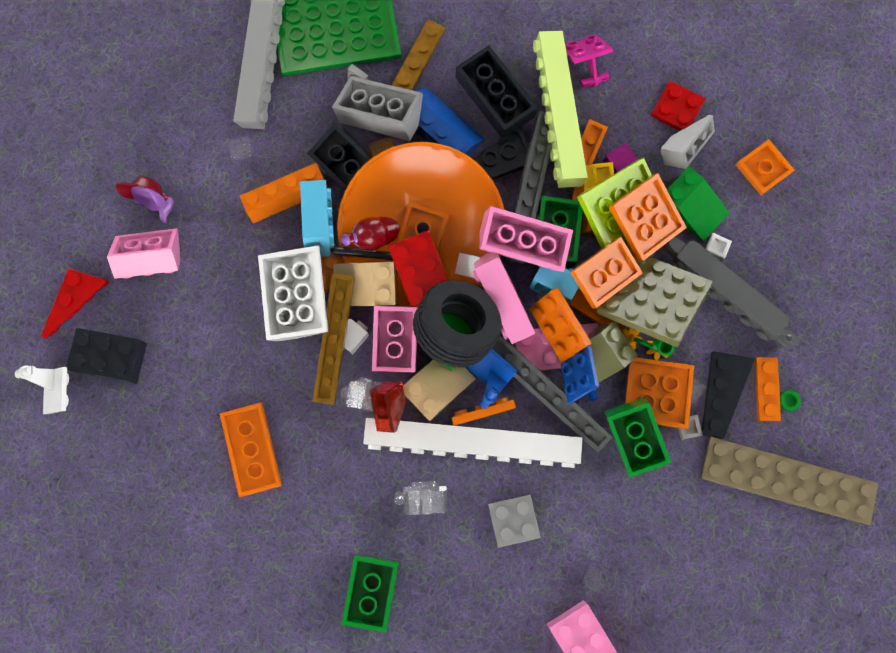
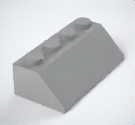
M350 76L332 108L339 123L410 141L419 126L423 94Z

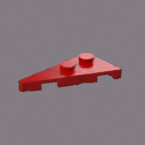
M68 268L40 337L48 339L49 336L54 335L67 319H71L83 308V305L94 298L93 295L102 287H106L109 282Z

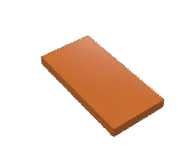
M260 402L219 413L238 496L244 497L282 486L263 403Z

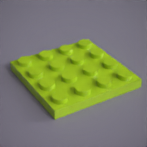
M644 158L638 159L577 196L601 249L616 238L622 237L635 260L637 258L611 213L609 206L652 176Z

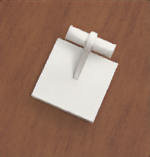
M26 365L15 371L16 378L26 379L44 387L43 414L66 411L69 401L68 395H66V387L69 383L67 367L41 369Z

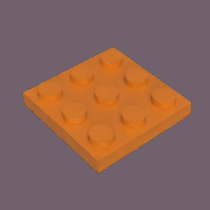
M658 173L650 176L609 206L638 261H644L687 228Z
M635 358L628 364L624 404L646 397L657 425L688 429L694 365Z

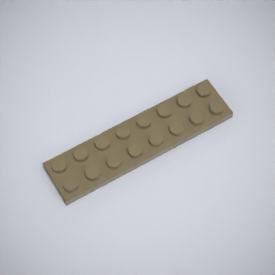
M714 437L708 438L700 473V479L864 525H871L878 483Z

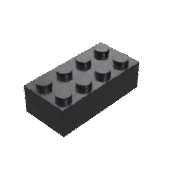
M489 45L456 67L455 78L501 138L505 135L508 136L514 129L519 126L522 127L535 118L538 107Z

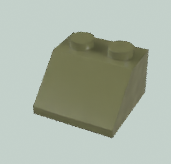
M615 321L601 324L587 335L592 342L589 346L592 348L598 383L624 369L638 356Z

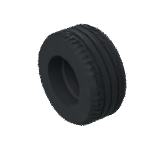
M458 280L444 281L432 286L421 300L413 318L414 335L423 351L441 364L459 368L473 366L483 360L498 341L502 329L501 316L492 298L476 285ZM450 313L461 317L469 325L472 334H462L453 330L447 325L442 314Z

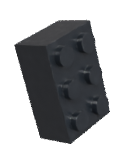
M76 328L66 367L68 371L137 384L147 343L140 339Z

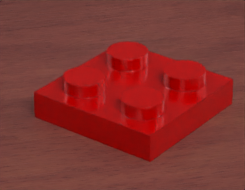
M669 81L651 117L681 131L692 125L706 98Z

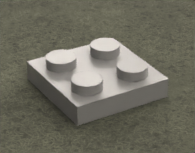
M531 495L488 504L498 548L541 538Z

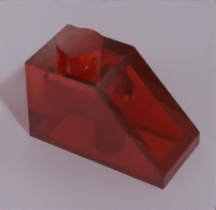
M383 382L369 390L377 432L395 433L398 430L406 404L403 383Z

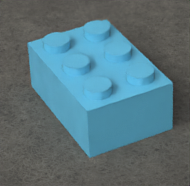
M326 180L300 181L304 248L319 246L320 257L331 256L330 249L334 248L331 188H326Z

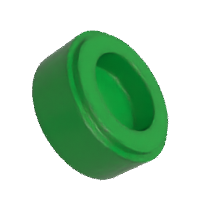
M785 390L780 393L781 409L784 411H794L799 408L801 398L796 391Z

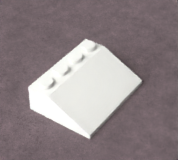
M312 246L258 255L266 340L284 341L328 332L320 247Z

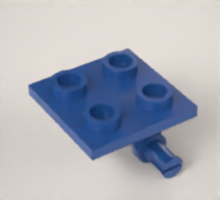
M587 346L561 363L565 392L569 404L586 394L589 396V401L598 400L596 388L599 387L592 348Z
M493 349L479 363L466 367L486 384L483 400L480 402L481 408L486 409L490 404H493L497 399V395L518 371Z

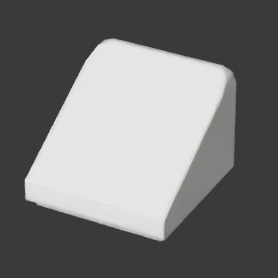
M459 253L455 274L474 278L472 273L475 270L474 263L480 257Z

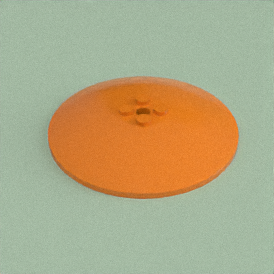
M431 142L401 144L374 156L363 165L350 181L343 195L338 213L337 231L339 246L362 249L354 243L344 246L340 239L343 234L350 235L355 225L365 218L390 217L399 224L400 231L397 238L389 244L376 249L377 251L390 252L389 245L420 234L417 227L420 223L425 222L429 226V231H431L449 281H465L482 287V283H477L475 278L455 274L459 253H464L481 258L488 253V251L480 249V228L484 212L490 206L504 210L503 202L498 189L486 171L476 161L461 151ZM343 256L345 263L394 262L393 260ZM397 271L398 304L389 306L411 307Z

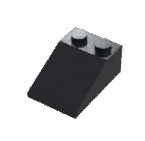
M334 123L307 153L344 190L347 189L350 181L363 165L372 159V156L340 123Z

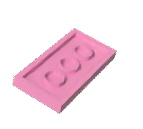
M598 323L581 324L585 333L589 335L598 327ZM541 328L534 329L535 334L515 343L516 349L541 371L562 369L560 359Z

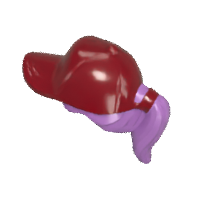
M138 176L132 183L116 182V190L121 196L133 199L136 203L143 204L152 211H159L161 221L166 223V218L173 208L174 201L162 192L158 182L145 176Z
M369 217L360 220L350 235L343 234L340 242L344 246L354 243L367 251L376 250L395 240L399 234L400 227L390 217Z

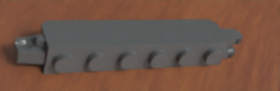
M674 237L665 244L666 252L674 258L671 262L675 264V267L713 281L708 295L712 299H718L724 304L723 307L728 312L739 316L740 321L744 325L757 331L756 334L761 339L774 340L784 347L790 346L796 339L795 334L787 327L789 317L696 241H689L685 244Z

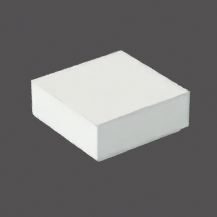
M712 233L705 249L717 259L723 261L732 241Z

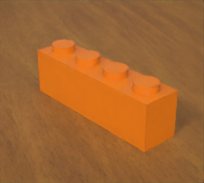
M314 163L242 194L240 199L246 213L254 224L301 203L300 181L324 180L317 163Z

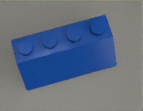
M425 87L417 90V92L423 94L419 126L416 132L426 141L452 147L468 156L485 141L478 132L428 88Z

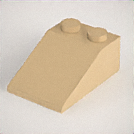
M394 262L333 264L334 273L355 277L351 306L398 304L397 268Z
M432 360L400 388V391L431 422L476 378L465 367H455L451 371L436 360Z

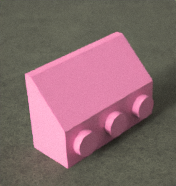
M178 229L115 236L107 255L114 279H128L133 276H150L155 273L178 271L181 261Z

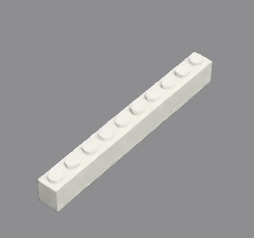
M366 418L363 444L368 445V449L381 450V446L390 447V451L402 452L403 448L411 449V453L424 454V450L433 451L432 455L445 456L446 452L454 453V457L467 458V454L476 455V459L488 460L489 456L497 457V461L510 462V458L519 459V463L531 464L532 460L540 461V465L553 466V462L562 463V467L575 468V464H581L582 437Z

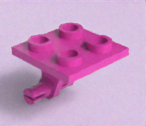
M589 35L583 40L570 41L565 45L567 57L574 64L587 60L591 77L580 80L582 88L591 85L595 87L599 83L610 79L608 72L597 75L595 57L613 52L612 47L599 36Z

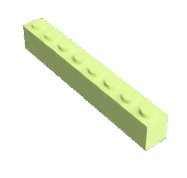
M539 31L537 39L533 42V50L537 53L536 69L540 71L539 87L543 90L542 105L546 109L544 118L545 124H548L549 127L547 138L548 142L552 144L550 157L555 165L553 172L554 180H557L558 188L582 187L588 176L563 31Z

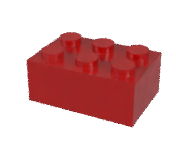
M425 231L388 246L411 307L420 304L426 292L432 286L440 282L449 281L431 231Z

